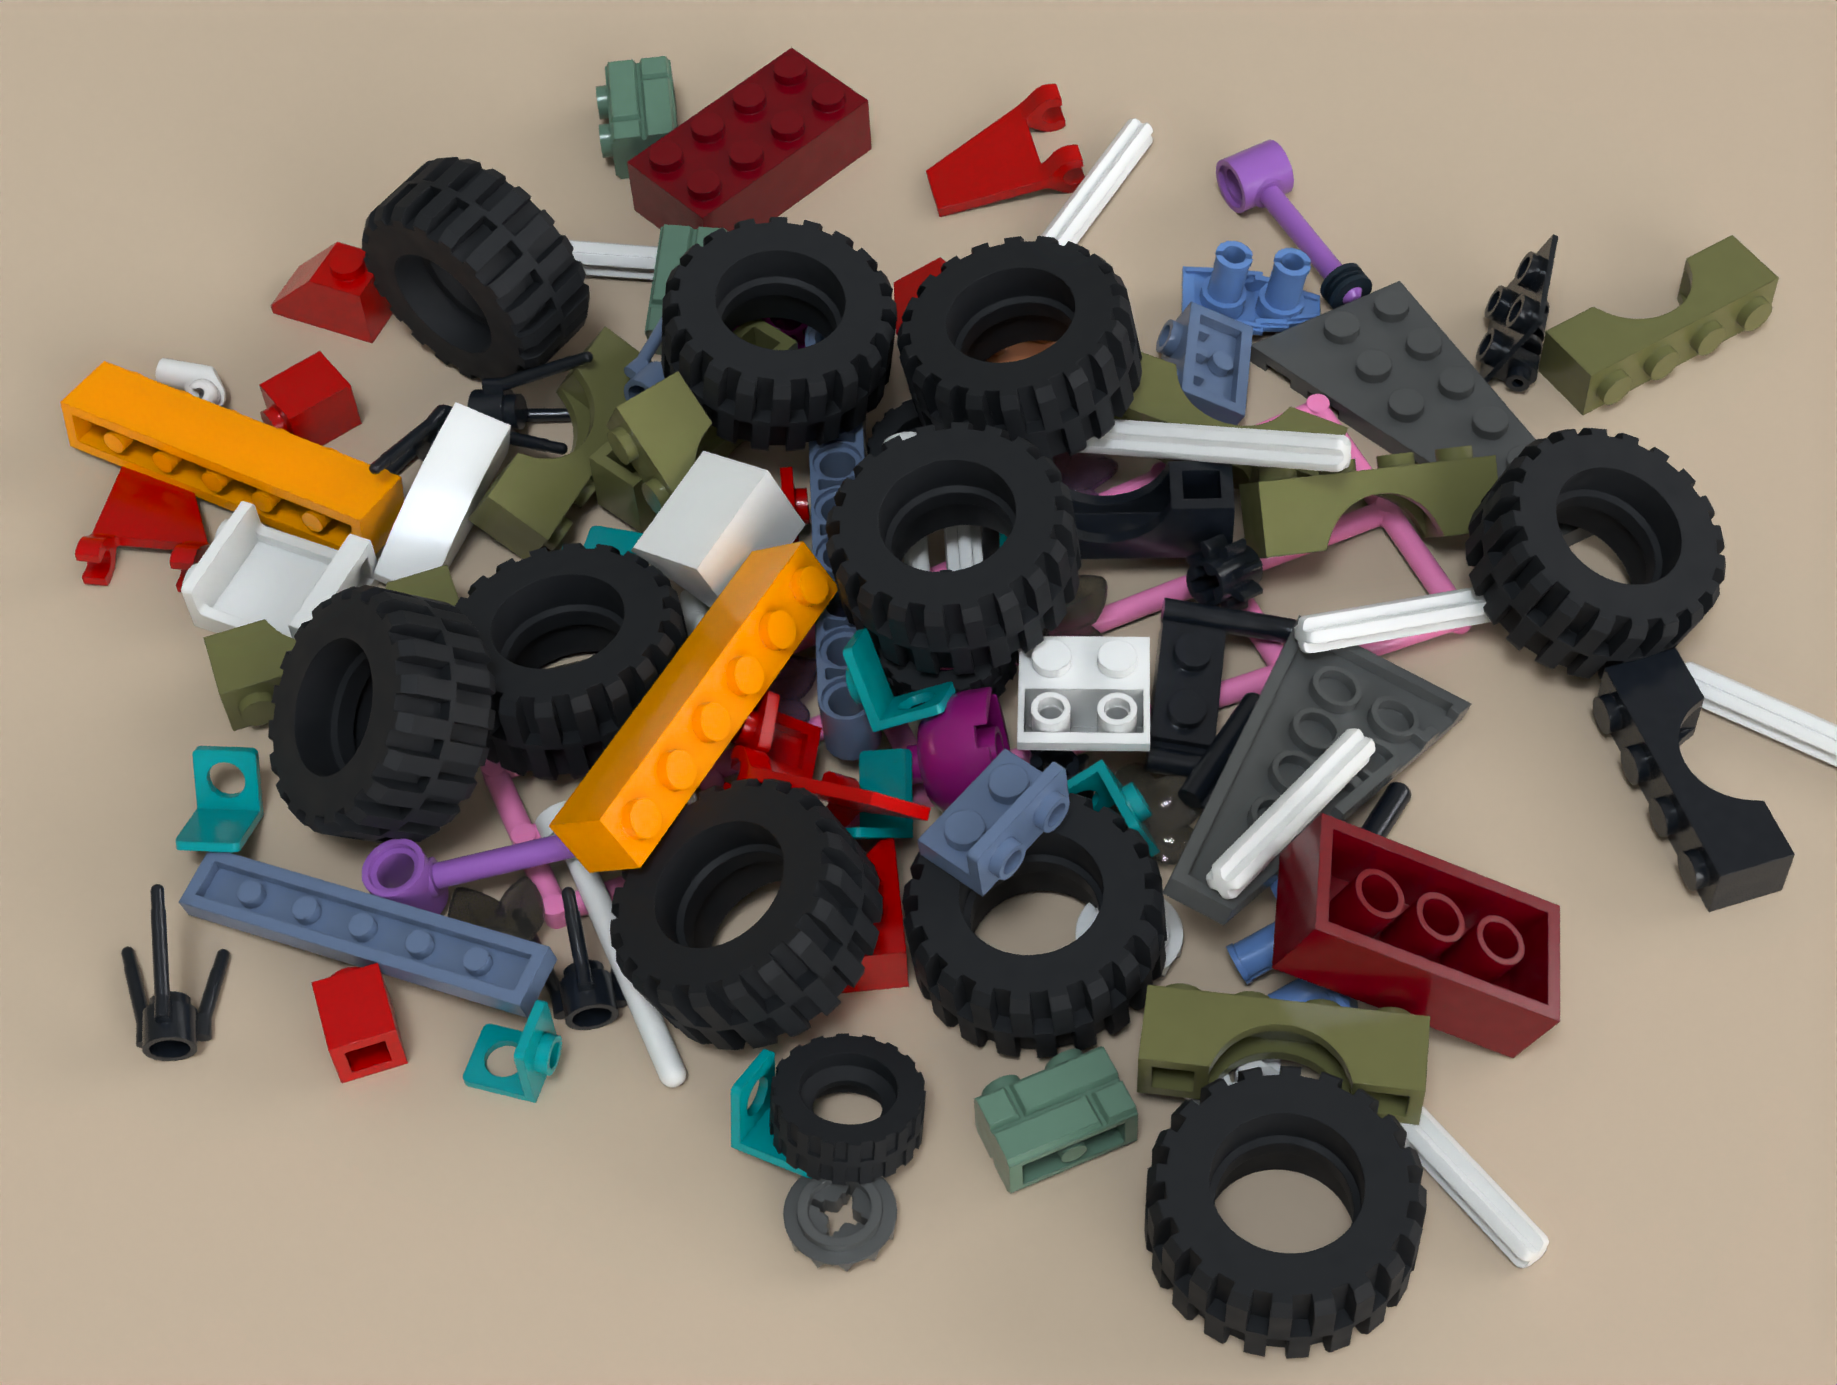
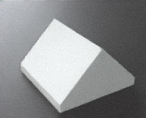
M703 451L631 551L648 561L650 565L661 570L665 576L708 607H711L752 551L791 544L806 524L768 470Z

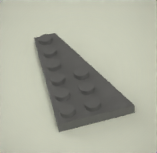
M1401 281L1286 329L1251 346L1250 362L1264 371L1272 367L1291 380L1290 388L1305 398L1313 394L1325 395L1330 401V406L1339 411L1338 419L1391 454L1414 452L1415 463L1436 462L1435 449L1472 445L1473 458L1496 455L1499 478L1514 458L1518 457L1527 445L1536 440ZM1558 523L1561 534L1568 546L1593 536L1592 533L1579 527Z
M1299 615L1162 893L1225 925L1278 879L1280 853L1233 899H1224L1217 890L1209 888L1206 875L1211 871L1212 864L1347 729L1358 728L1364 737L1372 738L1376 747L1375 752L1370 756L1369 762L1305 828L1321 813L1345 821L1462 720L1471 703L1358 645L1310 654L1302 652L1299 648L1298 640L1294 638V627L1298 625V620L1301 617Z

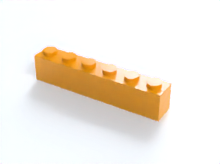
M106 361L100 364L60 401L71 447L118 466L129 468L195 493L196 497L233 512L241 501L252 503L256 506L261 523L339 550L347 536L353 534L371 540L376 555L386 544L404 503L401 476L393 474L386 469L379 474H372L369 470L370 464L342 454L333 448L316 444L293 435L284 429L275 428L242 415L235 410L221 407L193 396L186 391L175 389L144 377L138 372L129 371Z
M803 541L756 550L750 553L549 824L553 832L589 873L641 868L838 591L836 583Z

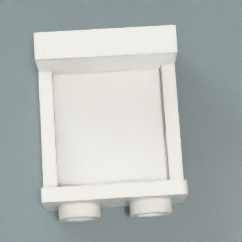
M241 501L231 517L225 519L219 525L214 541L200 561L188 569L183 580L181 592L193 624L196 627L220 633L265 619L277 631L295 639L294 635L301 624L312 620V611L321 602L330 599L332 595L353 586L369 585L377 587L379 581L374 579V571L378 562L371 540L349 534L339 550L263 525L256 506L252 503Z

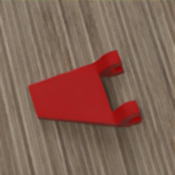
M1045 84L1036 88L1014 109L926 170L939 217L1047 188L1063 193H1073L1085 178L1082 167H1084L1083 159L1078 145L1063 146L1054 151L1046 161L1041 163L1029 130L1030 127L1044 132H1052L1066 126L1060 107L1062 99L1056 84Z
M122 466L92 534L83 536L75 550L76 560L87 562V567L82 575L84 584L108 586L115 570L117 547L130 546L173 550L170 557L171 569L181 570L180 577L176 583L177 591L181 592L183 580L188 569L193 564L198 563L209 548L195 493Z
M741 745L735 746L732 750L731 759L740 761V772L736 780L757 779L762 784L764 779H776L790 782L792 784L791 789L805 788L817 796L819 800L828 802L826 807L844 827L848 826L861 812L928 821L930 807L874 791L860 789V785L855 778L828 771L823 774L822 781L775 772L772 770L770 759L765 752ZM724 782V790L731 788V783Z

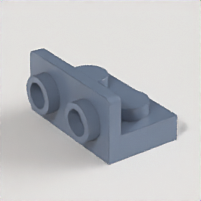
M1191 301L1176 321L1170 319L1165 323L1157 340L1156 351L1161 353L1162 360L1176 364L1178 381L1184 394L1204 414L1218 421L1238 425L1245 417L1253 327Z
M1005 748L917 840L920 855L983 897L999 879L1006 880L1017 871L1025 857L1026 850L1043 832H1052L1065 818L1070 805L1066 769L1056 762H1052L1041 772Z

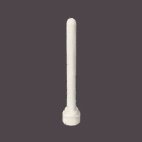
M566 801L548 807L537 817L535 825L541 838L556 835L549 827V824ZM576 857L566 859L567 866L659 1079L667 1087H678L686 1078V1069L663 1016L633 987V984L622 974L616 962V950L611 946L610 922L616 919V917L611 913L612 900L600 872L589 873Z

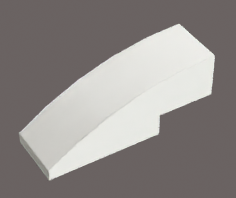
M455 402L401 507L375 568V580L387 584V582L447 565L449 569L474 525L468 520L469 516L483 498L509 452L511 425Z

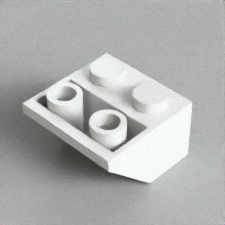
M1043 636L1044 641L1026 654L1021 648L1019 649L1017 750L1150 751V637Z

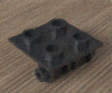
M1554 234L1537 253L1530 251L1525 255L1516 271L1515 278L1507 287L1498 286L1487 303L1485 317L1490 319L1488 332L1483 337L1476 354V360L1481 362L1479 374L1487 383L1493 377L1504 381L1509 389L1524 391L1537 379L1539 355L1542 352V342L1545 336V327L1550 308L1547 296L1558 242V236Z

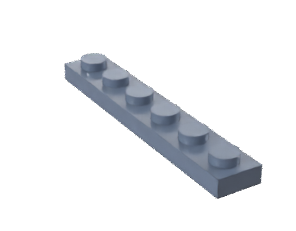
M208 851L179 900V904L188 915L358 967L378 963L384 975L526 1018L529 1017L534 1003L538 999L557 961L551 948L546 945L229 852Z

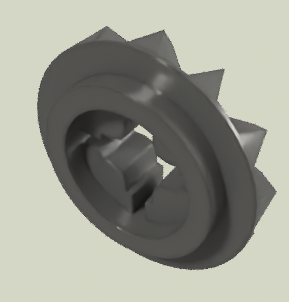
M801 1176L791 1187L786 1197L783 1219L786 1232L795 1252L800 1251L809 1257L817 1268L823 1264L839 1265L845 1271H848L854 1263L867 1258L875 1261L879 1250L888 1240H893L897 1219V1204L890 1185L882 1176L873 1179L871 1183L846 1182V1185L832 1184V1181L822 1178L816 1180ZM852 1195L853 1219L857 1221V1224L844 1223L839 1231H835L833 1236H829L830 1225L829 1218L825 1214L826 1210L837 1213L843 1204L847 1205Z

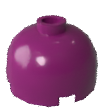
M991 687L965 690L953 694L947 702L944 712L921 720L918 726L917 744L906 747V749H910L912 752V784L923 783L930 802L941 812H944L1005 748L1010 751L1001 705L997 695H991Z

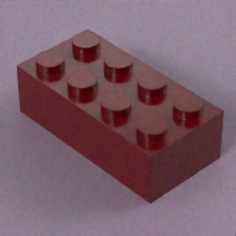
M790 48L627 162L634 210L660 230L664 224L691 226L693 229L698 227H723L727 231L734 230V224L753 218L756 224L769 223L770 217L780 216L872 149L868 100L804 55Z
M1321 813L1279 855L1272 968L1377 1008L1397 1007L1414 1015L1430 1016L1431 1028L1514 1058L1560 1022V906Z

